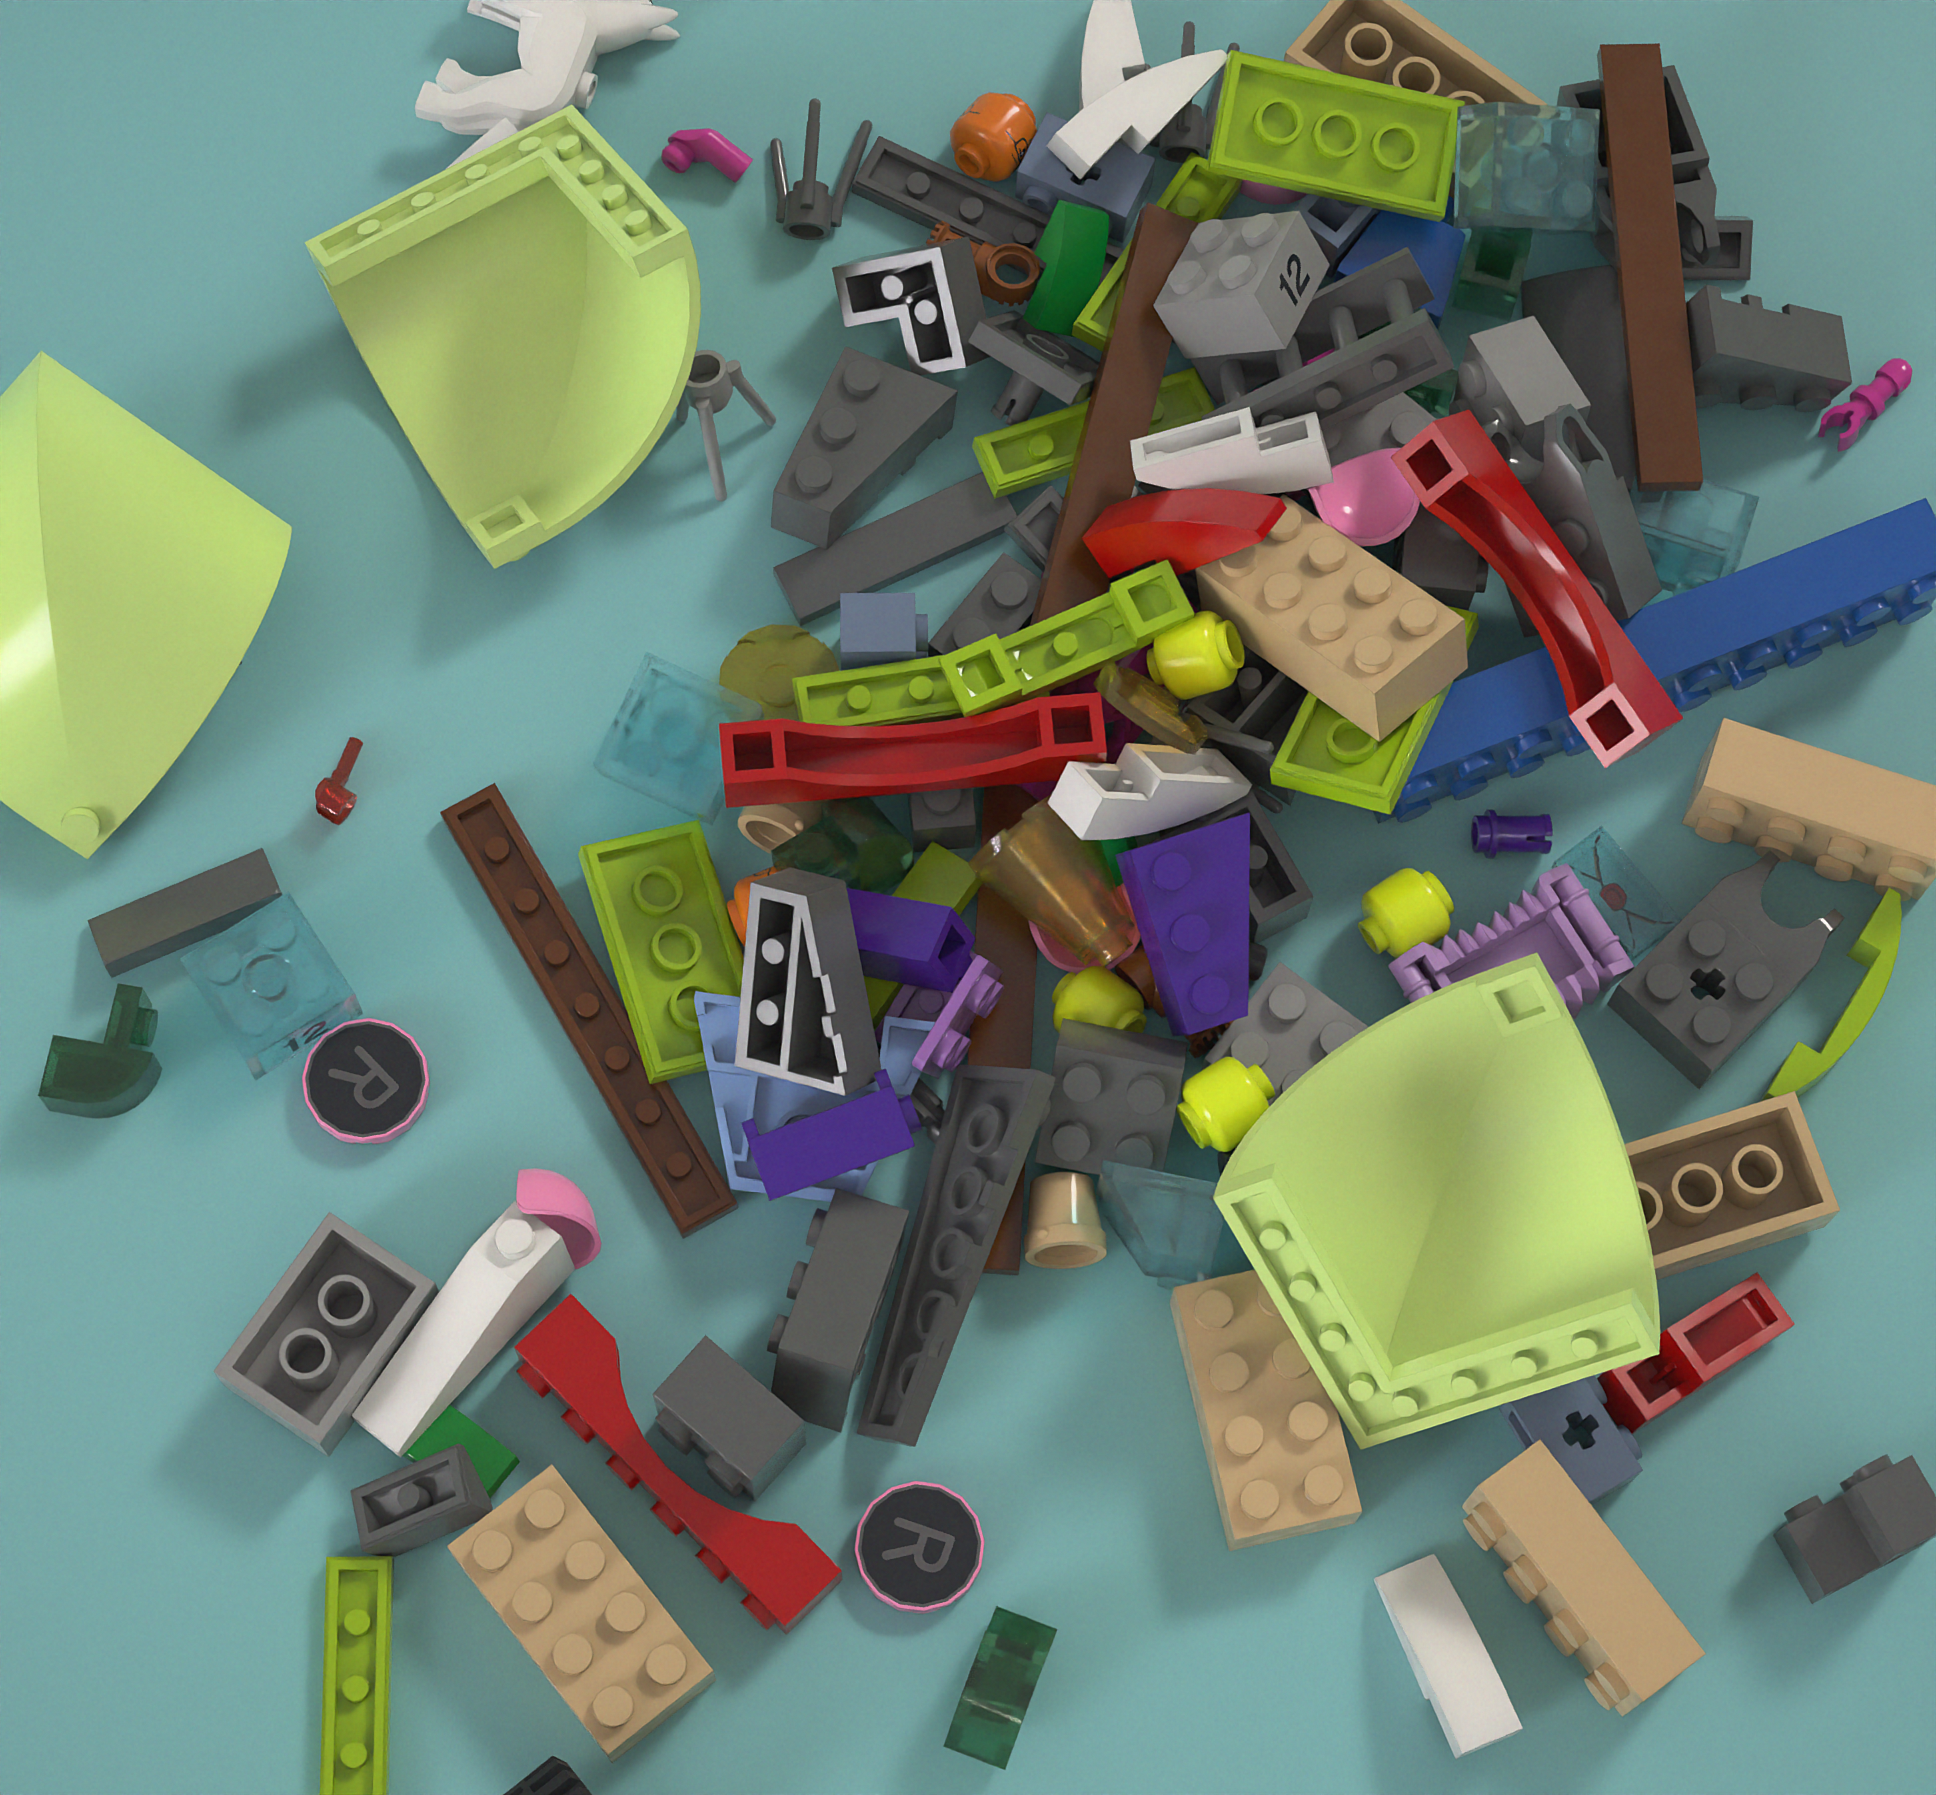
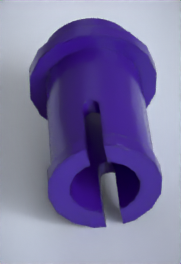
M1486 809L1484 815H1475L1472 819V849L1475 853H1484L1487 859H1494L1497 852H1540L1541 854H1549L1551 851V840H1545V836H1553L1552 821L1549 814H1541L1540 816H1497L1495 810Z

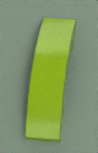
M1168 559L1111 583L1110 591L1106 594L1002 639H999L996 633L938 658V662L964 716L967 717L1023 701L1097 671L1154 642V639L1159 635L1194 618L1195 613Z
M1889 887L1875 906L1846 956L1868 969L1819 1052L1798 1041L1784 1059L1759 1102L1795 1091L1797 1098L1803 1095L1837 1064L1862 1033L1885 993L1896 961L1901 935L1902 910L1900 893Z

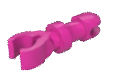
M1893 358L1887 361L1876 371L1875 379L1869 385H1859L1851 392L1849 396L1850 402L1834 406L1823 415L1818 437H1824L1825 432L1831 427H1843L1848 423L1847 431L1839 435L1837 449L1840 452L1850 448L1858 438L1859 430L1863 427L1866 419L1875 420L1884 412V403L1891 396L1897 397L1908 387L1912 376L1911 365L1901 358Z

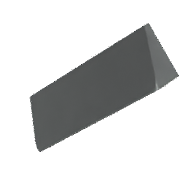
M261 848L87 921L104 966L111 978L287 904L265 852Z

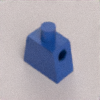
M1448 195L1445 217L1440 222L1381 210L1340 263L1336 271L1334 283L1408 247L1435 298L1413 311L1415 313L1425 308L1437 331H1439L1466 237L1462 230L1447 224L1456 207L1453 198Z

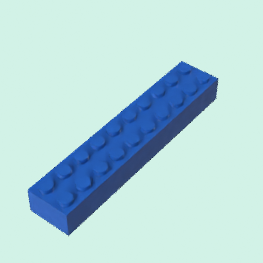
M1921 499L1642 608L1628 619L1617 620V623L1678 711L1686 712L1707 702L1712 697L1711 692L1729 685H1732L1736 691L1748 688L1767 676L1766 671L1784 663H1787L1790 669L1801 667L1818 658L1823 653L1822 648L1842 641L1844 647L1854 646L1876 634L1878 631L1876 627L1893 620H1897L1899 625H1907L1930 613L1933 609L1931 605L1936 598V516L1927 499ZM1546 646L1452 683L1391 815L1372 810L1378 824L1394 817L1397 818L1399 823L1411 821L1427 813L1432 808L1431 803L1450 795H1453L1454 800H1463L1483 791L1488 786V780L1505 773H1509L1511 778H1519L1540 768L1545 763L1543 758L1561 751H1565L1567 756H1574L1591 749L1569 717L1564 691Z

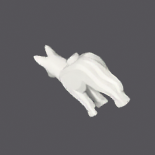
M470 0L467 13L490 19L519 31L518 53L521 69L494 76H475L463 71L457 61L447 58L437 74V84L429 81L424 82L415 104L416 117L440 122L446 130L457 134L484 135L505 117L518 131H521L571 104L576 109L578 107L588 109L597 87L598 76L593 74L592 71L598 56L622 49L641 40L668 41L678 39L680 34L673 28L665 25L676 19L678 12L670 8L655 6L652 0Z

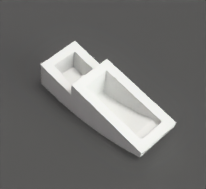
M1131 0L1093 1L1086 25L1079 81V112L1116 85L1144 72L1145 62ZM1120 138L1117 141L1118 143L1130 147L1122 138Z
M1222 49L1186 56L1153 67L1116 85L1077 113L1055 133L1046 146L1080 180L1120 138L1139 154L1224 66L1227 54Z
M1250 407L1130 441L1133 470L1136 479L1169 489L1212 488L1246 491L1256 494H1271L1297 491L1334 483L1329 454L1316 411L1256 428Z
M1126 743L1116 764L1068 761L1048 804L1081 840L1118 839L1149 834L1174 827L1214 812L1246 796L1252 784L1218 749Z
M1435 1554L1375 1577L1376 1587L1425 1700L1430 1699L1455 1759L1513 1736L1523 1729L1505 1687L1470 1616Z

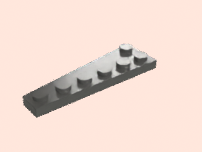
M958 1064L856 1434L878 1441L912 1447L916 1446L1036 1130L1046 1121L1051 1108L1049 1097L1056 1077L1037 1069Z

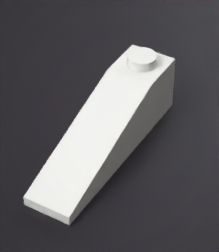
M514 1201L466 1253L351 1415L354 1421L401 1458L575 1270L562 1236L533 1214L522 1212L518 1208L516 1201Z

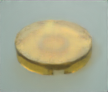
M771 624L748 632L737 641V645L730 651L729 655H726L720 667L719 697L727 719L731 723L780 718L798 721L792 678L840 670L833 652L823 641L821 643L817 638L810 636V632L793 625Z
M1114 662L1105 664L1095 678L1093 685L1110 704L1135 724L1171 747L1184 753L1195 755L1207 739V727L1200 718L1191 714L1187 721L1183 720L1178 715L1180 704L1175 701L1176 698L1133 669L1118 667Z

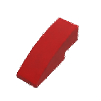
M1212 488L1168 490L1136 496L1107 506L1082 537V540L1108 578L1154 559L1157 563L1168 559L1175 575L1178 576L1262 542L1286 511L1287 507L1281 498L1246 491Z
M1756 1272L1660 1334V1350L1658 1355L1603 1372L1597 1378L1607 1397V1403L1603 1404V1406L1617 1426L1623 1424L1631 1434H1634L1750 1357L1795 1324L1764 1280Z

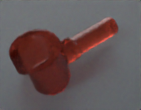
M354 737L349 738L331 777L324 778L315 790L316 811L336 825H341L347 819L357 801V795L344 787L349 780V775L363 746V742Z

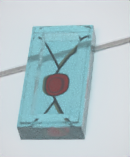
M1602 825L1555 860L1551 867L1553 869L1568 863L1583 888L1589 890V897L1613 934L1619 936V943L1631 961L1667 935L1681 921V918Z

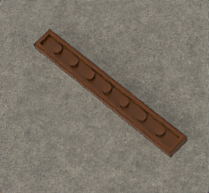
M1660 43L1600 44L1597 62L1638 492L1700 491L1703 484V472Z
M1149 202L1139 212L1030 626L1107 592L1110 578L1107 577L1082 540V537L1107 506L1128 500L1132 496L1136 476L1133 470L1130 441L1145 437L1148 434L1173 338L1153 305L1164 287L1170 272L1175 267L1186 247L1192 232L1198 225L1197 222Z
M493 783L441 811L442 820L681 1237L684 1239L738 1209L736 1199L667 1080L653 1084L649 1083L624 1005L496 784Z
M1015 784L984 787L979 869L982 870L986 880L978 889L974 953L982 956L1004 971L998 980L1000 984L1004 985V990L991 1013L986 1018L977 1014L970 1026L969 1039L971 1044L968 1049L967 1065L1031 1069L1038 946L1030 930L1029 911L1033 901L1041 892L1045 807L1031 794ZM1025 1162L982 1273L1019 1275Z

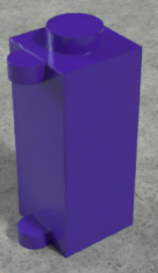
M846 888L863 976L953 993L957 981L962 980L973 962L969 953L976 938L952 907Z
M886 1068L874 1072L879 1091L765 1134H759L753 1118L741 1122L769 1201L915 1147L911 1134L922 1130L910 1095L907 1094L897 1098Z

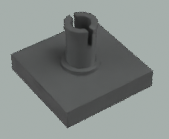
M1015 310L980 320L968 341L1014 370L997 403L991 409L992 414L999 420L1003 418L1004 414L1009 416L1005 423L1010 426L1028 420L1044 389L1069 405L1090 398L1100 363L1053 333L1035 329L1022 318V314Z

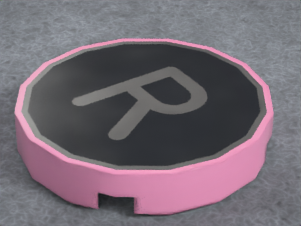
M365 1018L344 1022L320 1038L308 1054L302 1082L305 1102L321 1128L340 1141L356 1144L355 1142L379 1144L393 1140L413 1126L425 1110L429 1095L430 1077L427 1060L411 1035L393 1023Z
M913 1481L891 1487L870 1503L858 1524L855 1556L861 1577L876 1598L898 1611L925 1614L947 1607L968 1593L981 1571L985 1541L978 1516L962 1496L941 1484Z

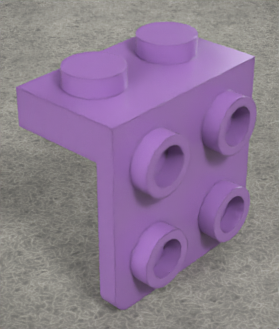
M970 951L969 956L973 962L962 980L957 981L953 993L904 984L885 1016L935 1022L916 1053L912 1065L936 1078L940 1077L944 1068L951 1073L957 1068L971 1044V1040L965 1037L969 1027L977 1014L986 1018L991 1013L1004 990V985L998 982L1004 971ZM885 1016L874 1032L876 1041L880 1044L882 1042Z

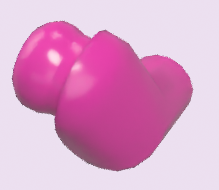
M710 128L676 131L668 137L669 145L662 150L661 154L665 166L675 173H685L693 162H709L734 183L739 180L753 161L751 157L722 134Z

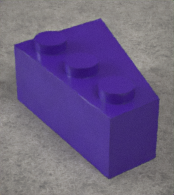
M1250 813L1116 854L1117 863L1172 1036L1190 1035L1248 1016Z

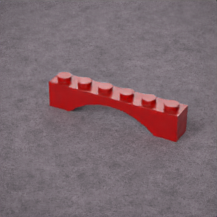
M1469 409L1433 421L1390 457L1425 509L1448 524L1472 545L1500 575L1520 601L1538 630L1554 662L1564 691L1570 719L1604 768L1638 753L1684 719Z
M1101 692L1037 697L1014 706L979 715L911 725L836 726L806 723L784 718L719 723L726 808L1058 781L1068 761L1105 763L1107 756Z
M572 1294L566 1297L514 1346L518 1359L523 1363L516 1370L519 1377L541 1399L551 1392L564 1405L567 1411L560 1418L567 1427L586 1445L592 1439H597L612 1455L605 1462L609 1470L630 1491L640 1484L657 1501L650 1508L652 1514L675 1537L685 1530L702 1548L694 1555L696 1559L719 1583L722 1584L730 1576L747 1594L740 1604L766 1631L775 1623L787 1635L842 1581V1570L797 1524L762 1520L730 1510L696 1492L664 1464L644 1439L628 1407L621 1382L620 1358L616 1339Z

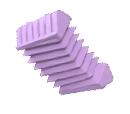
M1568 863L1541 874L1531 894L1522 890L1516 905L1509 902L1503 916L1495 911L1488 927L1477 922L1471 936L1462 929H1459L1455 941L1445 934L1439 949L1421 942L1388 965L1404 991L1403 997L1409 999L1412 1003L1448 985L1537 952L1573 1019H1576L1583 1006V1001L1592 1004L1599 991L1607 992L1635 968L1620 945L1619 936L1613 934L1589 897V890L1583 888Z

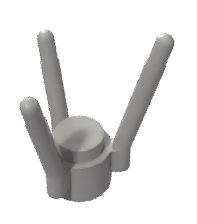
M700 350L695 352L689 378L679 404L676 407V416L679 421H685L688 418L689 406L697 410L715 497L718 501L722 502L726 500L727 492L713 414L720 412L727 406L733 393V386H735L767 425H774L776 417L743 376L739 361L731 360L726 363L721 354L712 350Z

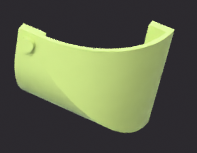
M572 104L304 242L347 331L403 433L448 506L494 569L507 562L523 558L531 549L575 525L603 504L627 481L648 456L679 404L691 372L698 343L701 318V285L696 254L689 231Z
M43 351L38 353L0 396V801L36 827L88 860L166 774L225 690L249 648L277 588L290 545L292 526Z
M1537 952L1478 973L1426 995L1384 1017L1332 1051L1284 1091L1260 1116L1231 1155L1218 1181L1213 1196L1215 1203L1360 1450L1659 1354L1660 1312L1657 1280L1646 1220L1629 1157L1591 1056Z

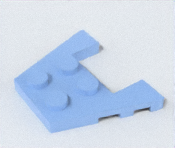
M695 991L694 1003L730 1189L766 1193L741 1122L753 1118L759 1134L762 1135L879 1091L877 1081L844 1096L736 1067L735 1056L741 997ZM885 1016L879 1059L881 1069L886 1068L897 1098L907 1094L911 1095L922 1072L912 1065V1061L935 1022ZM878 1161L785 1196L831 1202L836 1188L862 1196Z

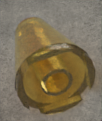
M1049 795L1022 814L1024 819L1009 831L1004 828L977 852L968 865L974 871L977 879L1084 965L1087 966L1098 960L1104 968L1114 962L1133 945L1127 935L1135 928V925L1095 841L1081 840L1050 807L1048 801L1051 795Z

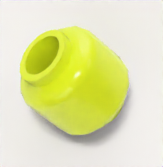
M1210 610L1195 613L1194 618L1159 635L1154 639V647L1147 651V665L1154 682L1157 685L1164 684L1172 695L1181 700L1231 686L1237 676V669L1243 667L1245 659L1243 643L1236 626L1230 620L1223 621L1219 615Z
M1402 868L1363 894L1361 909L1365 919L1358 923V928L1368 946L1376 954L1386 950L1393 957L1398 958L1421 942L1432 946L1444 938L1450 929L1449 915L1454 912L1455 908L1445 887L1430 871L1419 873L1413 868Z
M1101 965L1087 967L1078 974L1074 972L1068 973L1059 981L1052 994V1002L1055 1004L1052 1014L1053 1026L1058 1033H1060L1063 1018L1137 1033H1143L1147 1018L1143 1014V996L1134 987Z
M1224 1057L1190 1077L1182 1084V1102L1177 1105L1176 1111L1187 1132L1200 1148L1204 1149L1210 1145L1217 1151L1228 1152L1239 1145L1255 1122L1270 1107L1268 1100L1275 1097L1276 1094L1268 1077L1257 1064L1254 1063L1246 1068L1234 1057Z

